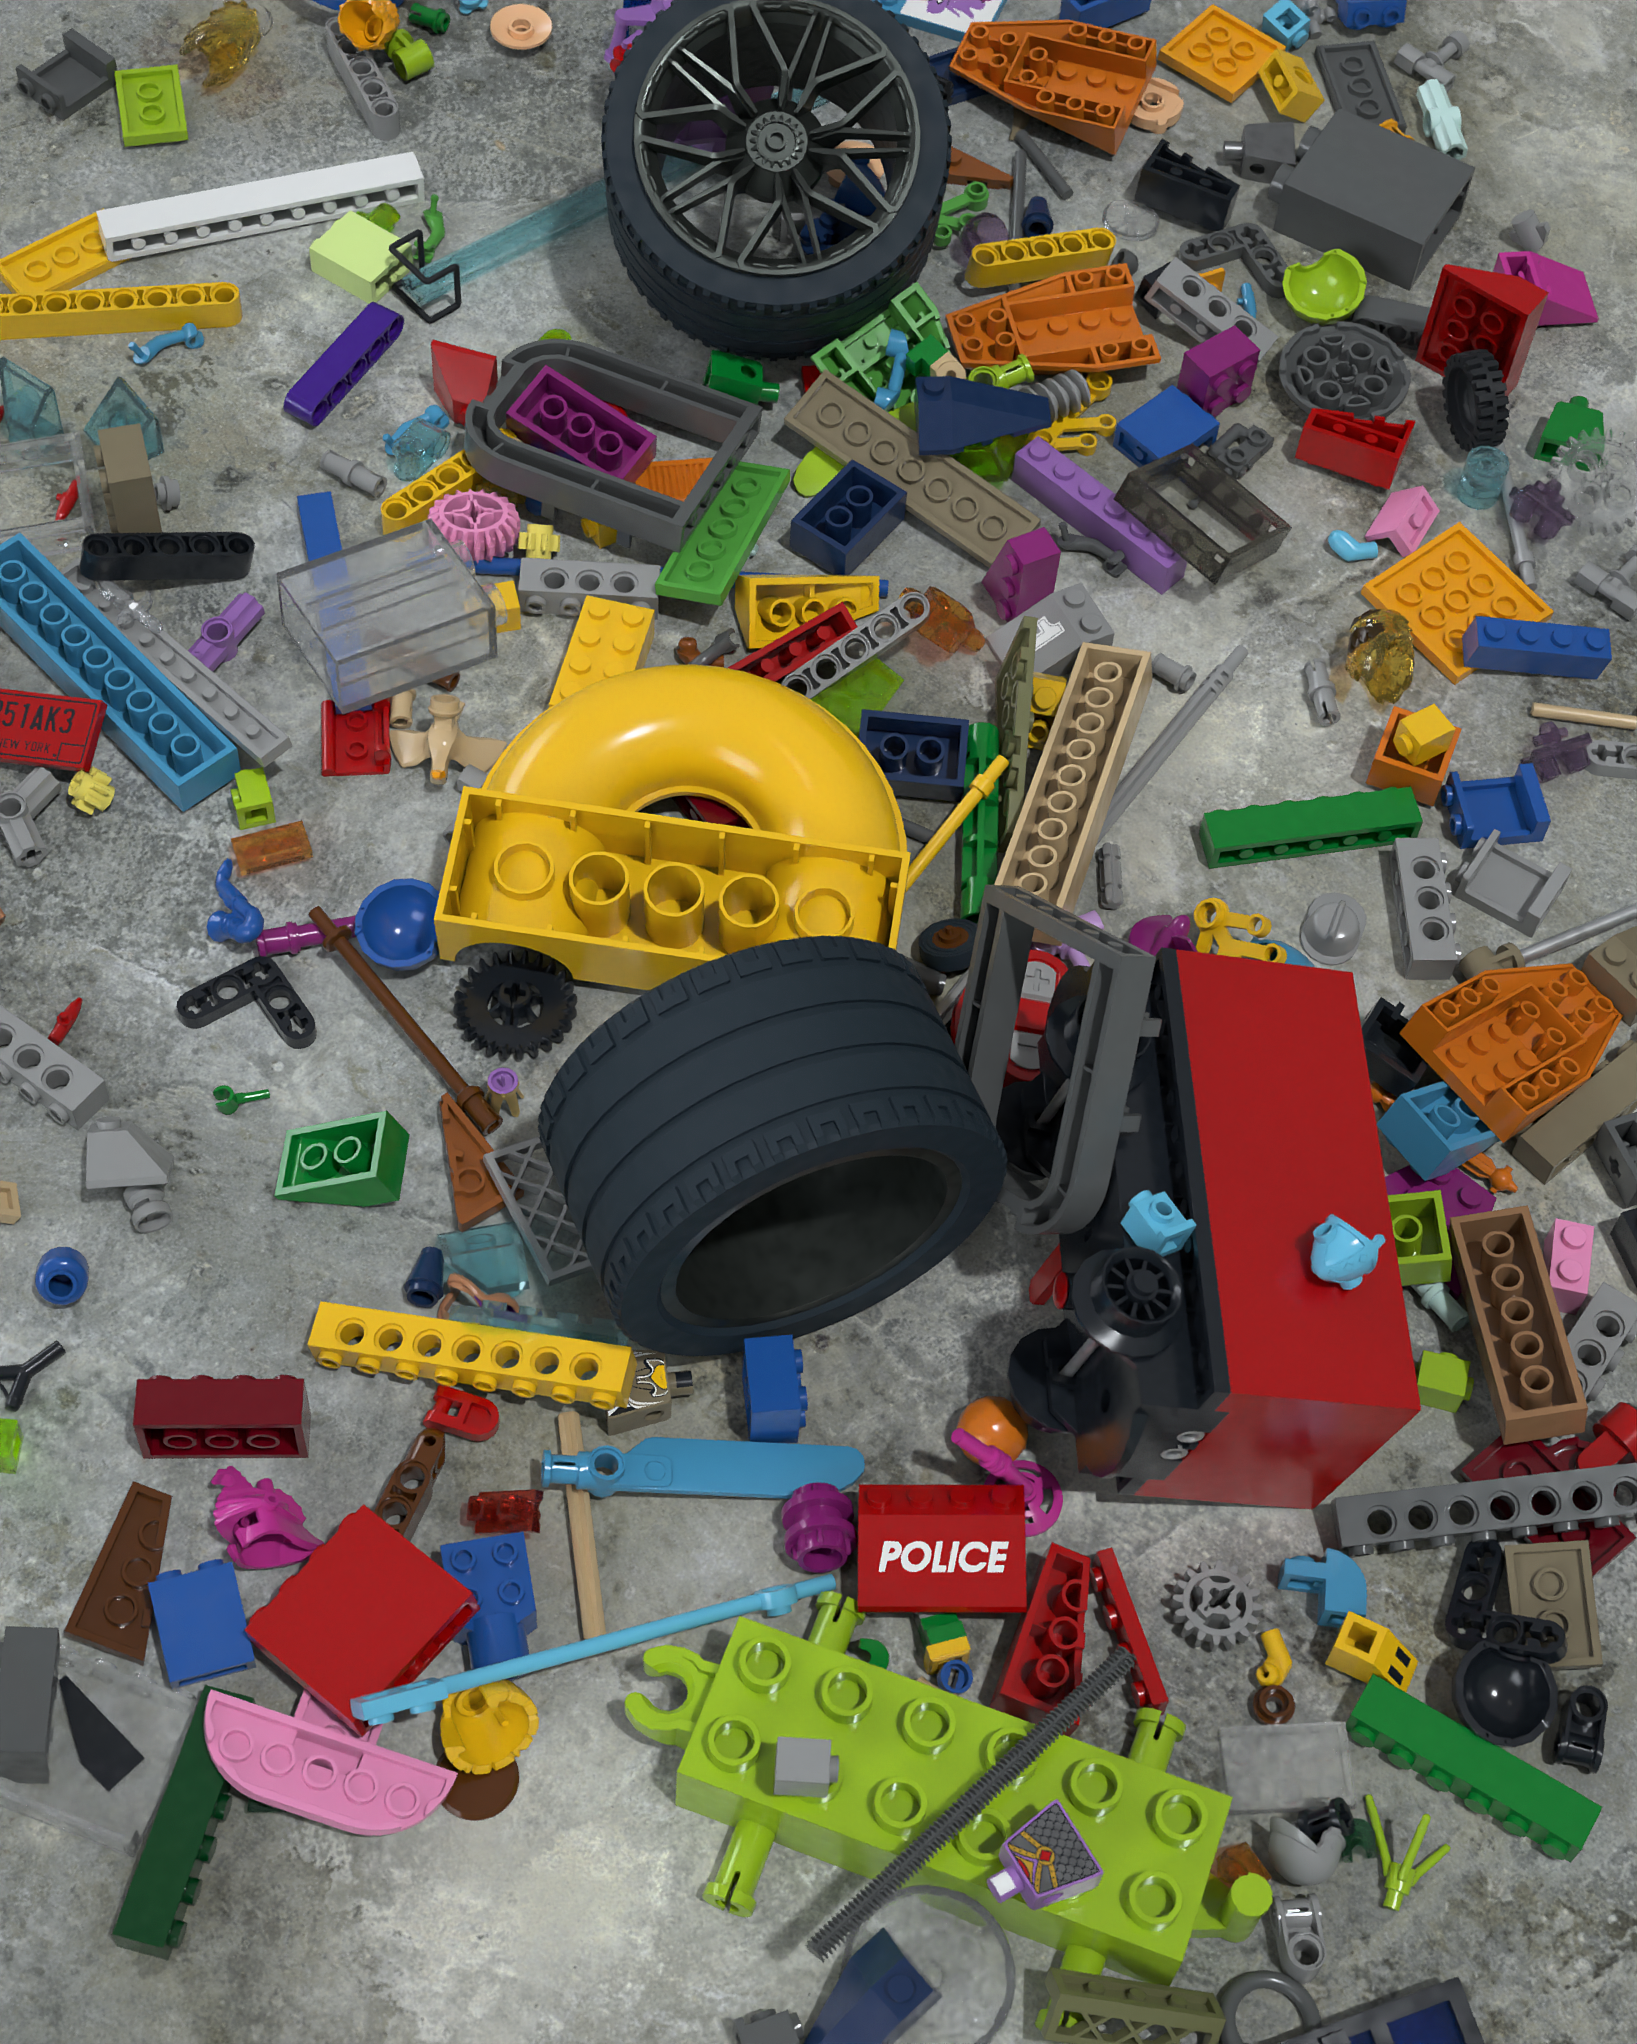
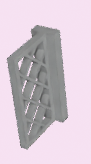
M540 1136L484 1154L483 1162L547 1285L551 1286L593 1271V1267L587 1253L581 1251L583 1247L581 1239L576 1249L555 1242L560 1229L579 1234L574 1223L564 1220L569 1208L562 1193L548 1189L554 1176L551 1165L532 1158L535 1150L543 1148ZM509 1159L522 1164L517 1177L501 1172L497 1163ZM527 1167L548 1174L543 1186L522 1179ZM518 1188L539 1195L533 1208L517 1203L514 1196ZM544 1197L564 1204L560 1217L539 1211ZM534 1219L555 1226L550 1240L533 1234L531 1226ZM550 1251L572 1258L569 1266L553 1271L547 1260Z

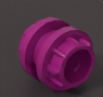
M817 1482L799 1487L792 1494V1498L784 1504L781 1515L782 1524L786 1530L784 1545L787 1555L798 1562L802 1569L809 1572L824 1573L843 1566L847 1556L857 1546L856 1529L852 1525L854 1520L852 1501L846 1495L840 1493L836 1486Z

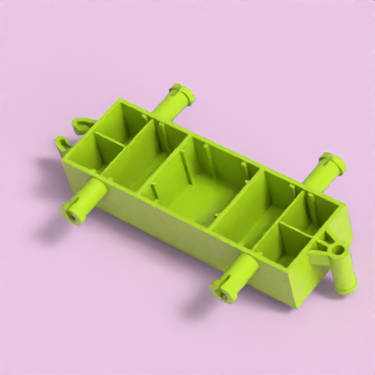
M823 1591L819 1594L815 1604L819 1612L808 1641L739 1616L720 1664L705 1661L699 1654L684 1647L663 1645L646 1650L643 1656V1669L647 1675L651 1677L675 1676L686 1686L687 1698L677 1709L669 1711L660 1710L653 1706L650 1700L642 1693L632 1692L625 1698V1715L637 1731L655 1741L666 1745H676L685 1750L677 1770L675 1805L735 1828L714 1882L706 1884L702 1897L710 1905L724 1911L732 1888L737 1883L730 1900L732 1905L729 1913L741 1917H751L757 1904L753 1895L773 1842L866 1878H877L876 1875L881 1874L880 1871L882 1870L885 1871V1867H889V1863H893V1859H897V1855H901L905 1848H910L909 1844H913V1840H917V1837L921 1836L925 1829H930L929 1825H933V1821H937L941 1814H945V1810H949L948 1807L953 1806L952 1803L957 1802V1799H961L960 1796L965 1795L964 1792L969 1791L968 1788H973L972 1785L977 1784L976 1781L981 1780L980 1777L984 1776V1773H989L988 1769H992L996 1762H1000V1758H1004V1754L1012 1751L1011 1748L1016 1747L1015 1744L1019 1743V1740H1024L1023 1736H1027L1031 1729H1035L1034 1726L1036 1724L845 1655L855 1627L863 1624L867 1612H858V1601L847 1596L839 1619L835 1622L840 1611L839 1603L842 1594L832 1591ZM1146 1707L1139 1708L1136 1711L1133 1723L1137 1730L1128 1758L1059 1734V1739L1055 1738V1743L1052 1742L1051 1747L1048 1746L1047 1750L1044 1749L1043 1754H1039V1758L1036 1756V1761L1032 1760V1765L1029 1764L1028 1768L1024 1769V1772L1020 1770V1776L1017 1775L1016 1780L1012 1777L1013 1783L1009 1782V1787L1004 1784L1005 1790L1001 1789V1794L997 1793V1798L992 1795L993 1802L990 1801L989 1806L986 1805L985 1809L980 1806L981 1813L978 1812L977 1817L972 1814L974 1816L973 1821L968 1818L970 1820L969 1825L966 1822L965 1828L960 1825L962 1831L960 1832L956 1829L958 1835L956 1836L952 1833L954 1839H951L949 1836L950 1843L945 1840V1847L940 1844L942 1850L940 1851L936 1848L938 1854H935L933 1851L934 1858L929 1855L930 1862L925 1859V1866L920 1863L922 1869L920 1870L917 1866L918 1873L913 1870L914 1877L910 1874L908 1875L910 1881L905 1878V1885L900 1882L902 1884L901 1889L896 1886L898 1890L1064 1952L1059 1969L1102 1975L1105 1967L1142 1982L1165 1986L1171 1985L1178 1972L1190 1938H1223L1228 1942H1243L1250 1937L1260 1918L1267 1913L1273 1898L1269 1883L1258 1874L1248 1872L1247 1875L1235 1880L1231 1889H1229L1210 1872L1233 1797L1166 1773L1175 1743L1183 1740L1186 1724L1177 1717L1167 1713L1158 1738L1155 1740L1154 1734L1162 1711ZM778 1737L831 1740V1755L839 1756L838 1782L829 1783L827 1798L774 1794ZM1058 1799L1104 1872L1099 1885L1092 1890L1037 1910L1029 1908L1020 1892L999 1903L988 1887L987 1878L1005 1869L999 1858L1002 1844L1047 1805ZM1049 1998L1046 2009L1038 2011L1035 2026L1039 2030H1042L1052 2002L1051 1998ZM1063 2010L1058 2026H1061L1065 2010ZM1070 2011L1065 2027L1070 2028L1083 2021L1085 2018L1082 2013Z

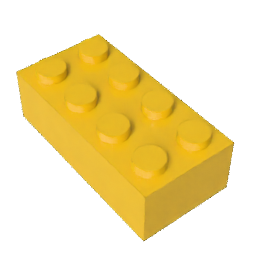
M586 595L549 702V708L561 699L586 686L618 674L644 668L654 638L655 610Z

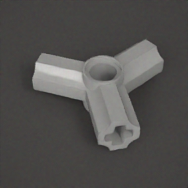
M43 767L40 769L35 768L13 791L0 794V833L5 837L17 866L32 867L40 864L41 860L48 855L33 818L62 788L60 782L56 780L52 773Z

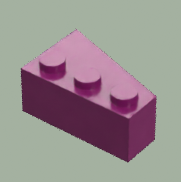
M1045 527L1007 540L981 581L996 604L999 617L1002 620H1006L1007 623L1051 593H1054L1061 551Z

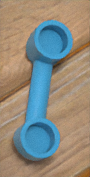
M895 329L890 331L885 353L886 356L895 357L888 389L878 387L874 403L886 412H889L899 399L906 370V353L909 352L905 334Z

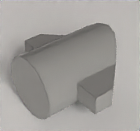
M1532 209L1526 210L1512 219L1511 224L1514 229L1509 232L1512 241L1523 246L1525 251L1537 254L1548 241L1551 229L1548 221L1540 223L1535 211Z

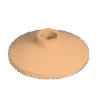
M514 4L506 6L494 14L490 22V30L493 38L501 45L512 49L525 50L538 47L548 40L552 32V22L548 14L538 7L527 4Z

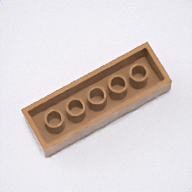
M1528 1205L1450 1217L1449 1243L1451 1255L1503 1444L1583 1433L1585 1431L1588 1407Z

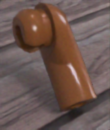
M683 637L679 640L677 655L687 665L701 652L697 649L695 638ZM724 655L718 657L708 666L724 667Z

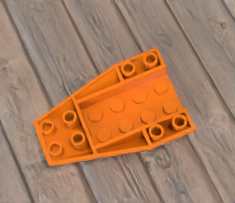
M1127 263L1063 272L945 315V321L958 361L963 368L969 370L980 366L991 367L996 364L1003 366L1016 360L1017 355L1021 353L1027 357L1034 375L1064 374L1071 369L1079 373H1093L1161 362V356L1153 334L1143 335L1132 304L1135 285Z

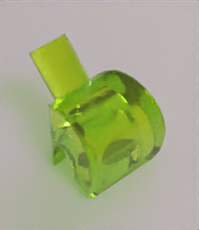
M388 203L379 204L369 214L362 211L356 213L388 232L394 229V225L400 219V214Z

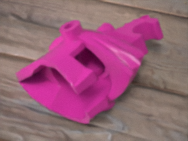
M233 1466L217 1470L211 1483L214 1485L220 1484L225 1487L221 1490L217 1497L218 1501L215 1503L216 1510L213 1511L214 1524L222 1537L232 1543L228 1545L226 1550L238 1567L245 1569H268L298 1564L308 1560L312 1552L319 1545L324 1544L323 1541L312 1535L303 1526L306 1517L302 1513V1507L294 1501L291 1495L284 1493L281 1489H274L271 1479L264 1478L256 1483V1488H254L246 1480V1477L242 1476L241 1472L237 1471Z

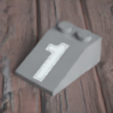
M1079 583L1051 593L986 637L987 645L1000 665H1002L1023 617L1038 618L1034 672L1061 677L1072 672L1082 642L1112 646L1115 632L1083 584Z

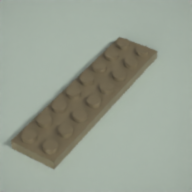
M826 369L784 418L786 426L843 466H846L853 459L907 492L905 508L907 511L988 568L991 567L1007 540L1037 530L1041 525L1039 517L951 456L919 455L917 433Z

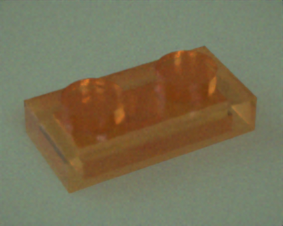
M302 820L231 838L232 849L241 876L313 857L312 848Z

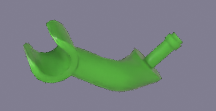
M432 194L430 198V209L423 212L431 230L429 238L424 242L425 263L432 262L436 247L445 237L443 214L437 210L439 197L436 194ZM415 240L414 246L417 247V251L413 259L419 261L417 240Z

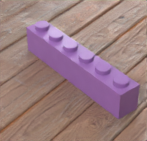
M1037 436L1015 454L1012 481L1085 537L1099 540L1114 552L1122 550L1125 557L1121 562L1127 565V569L1161 595L1184 577L1190 553L1188 548L1041 437Z

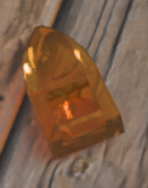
M1247 1842L1227 1848L1216 1858L1218 1878L1231 1886L1235 1880L1247 1875L1248 1872L1260 1875L1267 1882L1272 1878Z

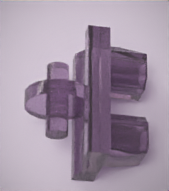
M1552 479L1546 484L1537 480L1533 486L1527 484L1521 489L1513 487L1508 495L1514 499L1509 516L1521 523L1529 522L1533 514L1538 516L1540 519L1533 531L1544 540L1553 539L1561 527L1572 525L1576 517L1561 506L1565 498L1559 494L1562 485L1556 479Z
M1551 721L1542 723L1539 727V735L1534 736L1532 742L1535 747L1543 745V747L1533 750L1529 757L1521 759L1520 762L1521 764L1533 763L1540 784L1551 781L1561 775L1556 762L1560 758H1563L1569 774L1584 770L1591 765L1585 748L1593 742L1589 733L1562 741V738L1568 737L1566 727L1558 729Z

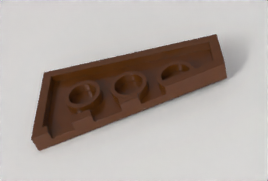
M133 1481L64 1630L65 1637L144 1666L153 1613L148 1583L156 1581V1576L160 1572L172 1502L171 1495Z

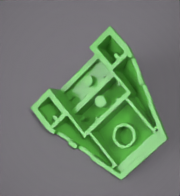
M915 282L891 299L888 309L843 341L840 342L836 338L812 355L810 359L821 374L826 369L874 403L877 388L888 389L895 357L885 355L891 329L902 331L905 334L909 351L930 334L949 352L950 344L947 337H945L937 307L920 284ZM907 369L905 370L899 399L890 411L914 401L916 377ZM921 372V373H920L918 376H916V377H927V376H926L923 372Z

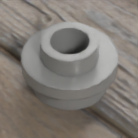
M161 476L159 483L154 484L157 504H161L162 509L168 511L172 507L179 506L180 488L177 479Z

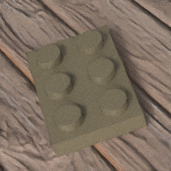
M1588 1540L1504 1545L1511 1614L1550 1620L1558 1623L1565 1632L1568 1651L1559 1662L1548 1664L1551 1670L1602 1667L1603 1660ZM1512 1628L1513 1639H1515L1518 1632ZM1526 1632V1645H1528L1527 1637L1531 1638L1530 1632ZM1547 1637L1545 1642H1540L1541 1647L1548 1648L1550 1642H1555L1554 1637Z

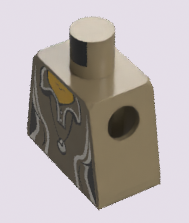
M633 1350L637 1367L627 1408L614 1406L611 1410H605L608 1436L671 1418V1397L693 1394L691 1370L667 1373L665 1353L654 1350Z

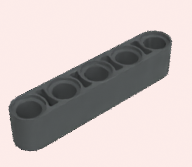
M1365 295L1360 306L1353 312L1351 322L1377 330L1391 339L1398 347L1418 351L1430 308L1373 295Z

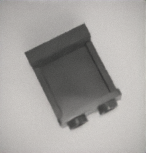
M72 28L62 34L65 46L63 51L33 71L22 64L16 67L17 86L20 92L25 97H30L39 103L46 112L53 113L63 121L116 85L114 71H117L115 58Z

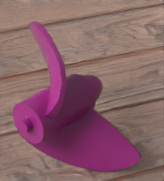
M1156 915L1143 918L1134 925L1128 936V943L1153 956L1157 954L1161 947L1198 952L1192 941L1187 937L1190 931V919L1187 915H1179L1174 919L1171 915Z

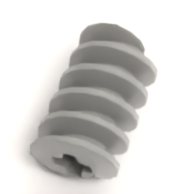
M1072 369L1065 372L1064 375L1058 374L1053 379L1048 378L1041 383H1034L1030 388L1024 387L1019 389L1020 392L1048 397L1052 422L1057 420L1058 414L1064 418L1069 415L1070 410L1073 413L1079 412L1081 404L1087 408L1090 405L1091 397L1087 382L1078 371Z

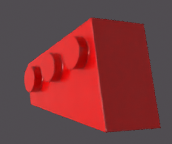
M1312 408L1303 426L1294 458L1389 490L1407 451L1416 421L1405 420L1403 425L1385 422V417L1374 416L1373 421L1355 419L1354 413Z

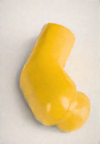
M1276 1628L1260 1635L1268 1655L1262 1666L1256 1670V1679L1262 1687L1282 1685L1292 1668V1659L1280 1630Z

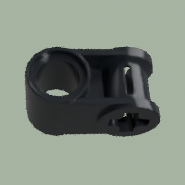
M1590 1685L1578 1687L1562 1705L1558 1731L1553 1746V1763L1560 1765L1564 1761L1587 1767L1590 1773L1596 1774L1598 1772L1604 1752V1730L1608 1710V1701L1604 1693L1598 1688ZM1576 1702L1586 1704L1592 1712V1717L1582 1715L1577 1710Z

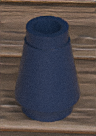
M1035 196L1029 201L1022 221V229L1027 237L1048 235L1054 227L1048 203L1045 198Z
M425 1247L421 1250L404 1286L407 1293L406 1297L413 1305L423 1308L433 1307L443 1297L444 1253L442 1250L436 1247Z

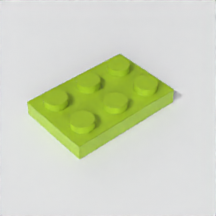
M178 64L114 71L125 147L189 140Z

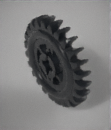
M511 949L508 951L506 962H502L498 954L494 952L493 966H489L483 958H480L479 968L481 973L475 972L472 967H469L468 978L470 982H467L464 978L459 980V987L462 992L459 990L455 991L454 1000L456 1004L453 1006V1012L458 1017L456 1021L457 1027L464 1030V1038L466 1040H474V1048L483 1049L488 1046L487 1054L489 1056H494L500 1051L502 1052V1059L505 1060L509 1059L511 1053H515L518 1060L524 1059L525 1052H529L531 1056L537 1057L539 1056L538 1048L541 1047L545 1051L552 1050L551 1040L554 1042H562L564 1040L563 1032H568L572 1029L571 1020L577 1016V1010L574 1007L577 1004V995L573 993L574 983L568 981L564 984L567 979V973L564 969L555 975V960H552L547 967L543 968V955L541 953L538 954L537 959L533 963H530L529 954L526 949L520 961H516ZM494 996L498 999V1003L488 1011L489 1002ZM543 1003L542 1012L537 1017L532 1011V1006ZM514 1005V1021H513V1025H511V1024H512V1008H511V1007ZM501 1017L505 1024L500 1025L494 1018ZM528 1021L531 1022V1024H529V1025H526V1026H524V1027H519L520 1025H523V1024L527 1023Z

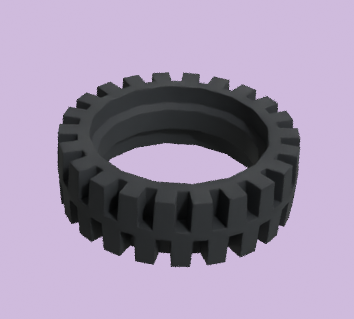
M1486 349L1470 350L1451 355L1450 359H1447V366L1444 367L1443 371L1445 377H1442V384L1445 389L1442 390V397L1446 399V403L1443 404L1444 411L1448 412L1446 420L1448 424H1451L1450 432L1452 435H1455V442L1460 444V448L1467 452L1500 445L1506 437L1505 430L1508 429L1509 425L1506 418H1509V410L1506 408V404H1509L1508 396H1505L1507 387L1506 383H1502L1504 376L1502 370H1498V361L1494 360V355L1488 353Z

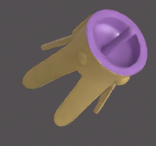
M498 1068L492 1071L488 1077V1091L485 1099L487 1101L491 1094V1107L498 1115L502 1101L506 1100L513 1117L519 1116L520 1109L516 1092L521 1099H524V1095L518 1088L519 1081L516 1073L509 1068Z

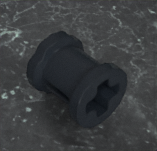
M1341 1797L1331 1799L1329 1805L1313 1811L1306 1808L1298 1812L1297 1822L1299 1830L1316 1846L1320 1842L1322 1833L1331 1826L1340 1829L1341 1835L1344 1837L1354 1833L1355 1823L1348 1804Z

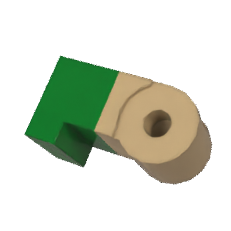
M932 334L906 353V369L914 377L923 372L927 377L952 376L966 380V372L963 366Z

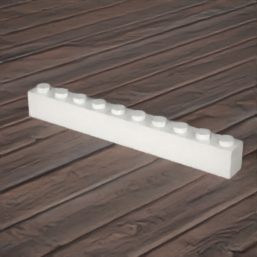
M408 152L99 210L96 213L99 233L108 261L113 262L342 218L350 210L356 214H363L425 202L424 177L414 152Z

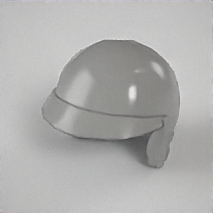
M1278 1816L1270 1817L1271 1834L1268 1843V1854L1273 1868L1279 1875L1292 1884L1301 1886L1317 1885L1332 1876L1346 1844L1340 1829L1332 1826L1329 1827L1328 1830L1322 1833L1320 1842L1316 1846L1299 1830L1297 1821L1291 1824Z

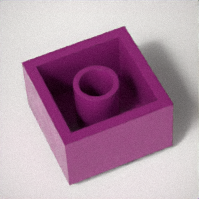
M1234 325L1184 352L1177 389L1188 395L1193 402L1214 417L1218 416L1224 409L1235 403L1243 402L1251 394L1260 349Z

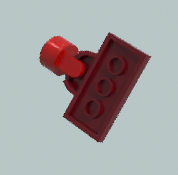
M1617 1403L1593 1424L1592 1429L1596 1440L1592 1443L1580 1440L1577 1436L1562 1439L1549 1448L1540 1439L1504 1445L1500 1435L1463 1467L1459 1475L1466 1482L1610 1466L1617 1463H1636L1637 1407L1630 1403ZM1618 1485L1614 1488V1497L1616 1496ZM1575 1490L1572 1497L1575 1506L1580 1510H1589L1592 1503L1589 1494L1583 1490ZM1534 1495L1531 1501L1534 1511L1540 1515H1548L1551 1510L1549 1500L1543 1495ZM1500 1499L1492 1500L1490 1506L1503 1520H1507L1510 1516L1508 1504ZM1619 1520L1620 1525L1607 1528H1595L1594 1521L1578 1523L1579 1530L1564 1533H1554L1553 1526L1537 1528L1538 1535L1521 1538L1527 1544L1588 1540L1592 1577L1594 1578L1635 1541L1636 1536Z

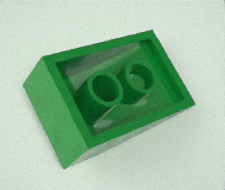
M387 1110L286 1130L274 1196L278 1200L363 1207L399 1201L410 1134Z

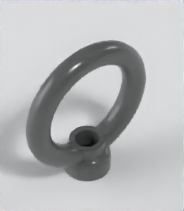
M1254 1971L1239 1977L1227 1988L1219 2005L1226 2018L1221 2033L1224 2044H1248L1242 2041L1238 2033L1236 2011L1241 2000L1248 1993L1257 1989H1273L1288 1996L1301 2012L1304 2021V2033L1322 2027L1318 2007L1310 1993L1293 1978L1276 1971Z

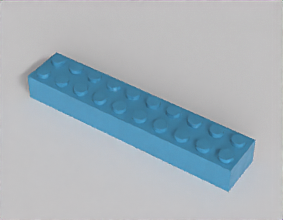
M21 533L0 544V627L68 696L102 700L108 705L101 729L183 812L234 779V773L241 771L237 747Z

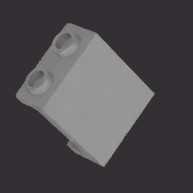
M1494 829L1488 839L1481 837L1471 855L1475 857L1470 864L1465 861L1455 878L1460 883L1455 897L1532 938L1563 891L1572 868L1559 862L1552 873L1498 844L1497 841L1501 832Z

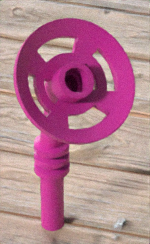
M962 1428L954 1430L951 1435L952 1442L979 1459L980 1466L990 1472L984 1485H995L998 1479L1005 1481V1485H1024L1025 1510H1028L1025 1511V1519L1032 1518L1033 1522L1025 1524L1026 1537L1040 1535L1055 1524L1061 1513L1063 1495L1057 1479L1048 1469L1027 1460H1015L1012 1462V1458L996 1446H987ZM1018 1469H1026L1039 1474L1040 1477L1038 1478L1034 1474L1028 1472H1020ZM1051 1489L1053 1503L1050 1511L1046 1514L1040 1508L1044 1497L1043 1490Z

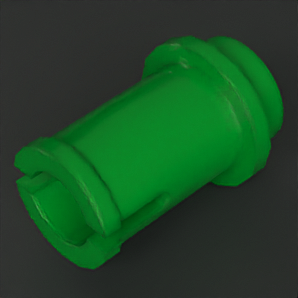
M419 3L412 4L410 8L412 11L421 13V16L409 13V21L411 23L431 28L436 34L447 31L450 25V15L444 9L435 10Z

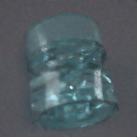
M1479 446L1468 453L1456 490L1459 500L1464 505L1473 509L1483 510L1493 507L1498 502L1510 466L1509 459L1504 452L1491 446Z

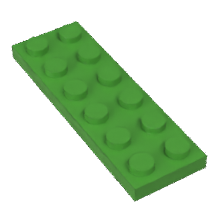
M740 461L681 552L673 551L655 582L656 595L722 606L791 480L790 469Z

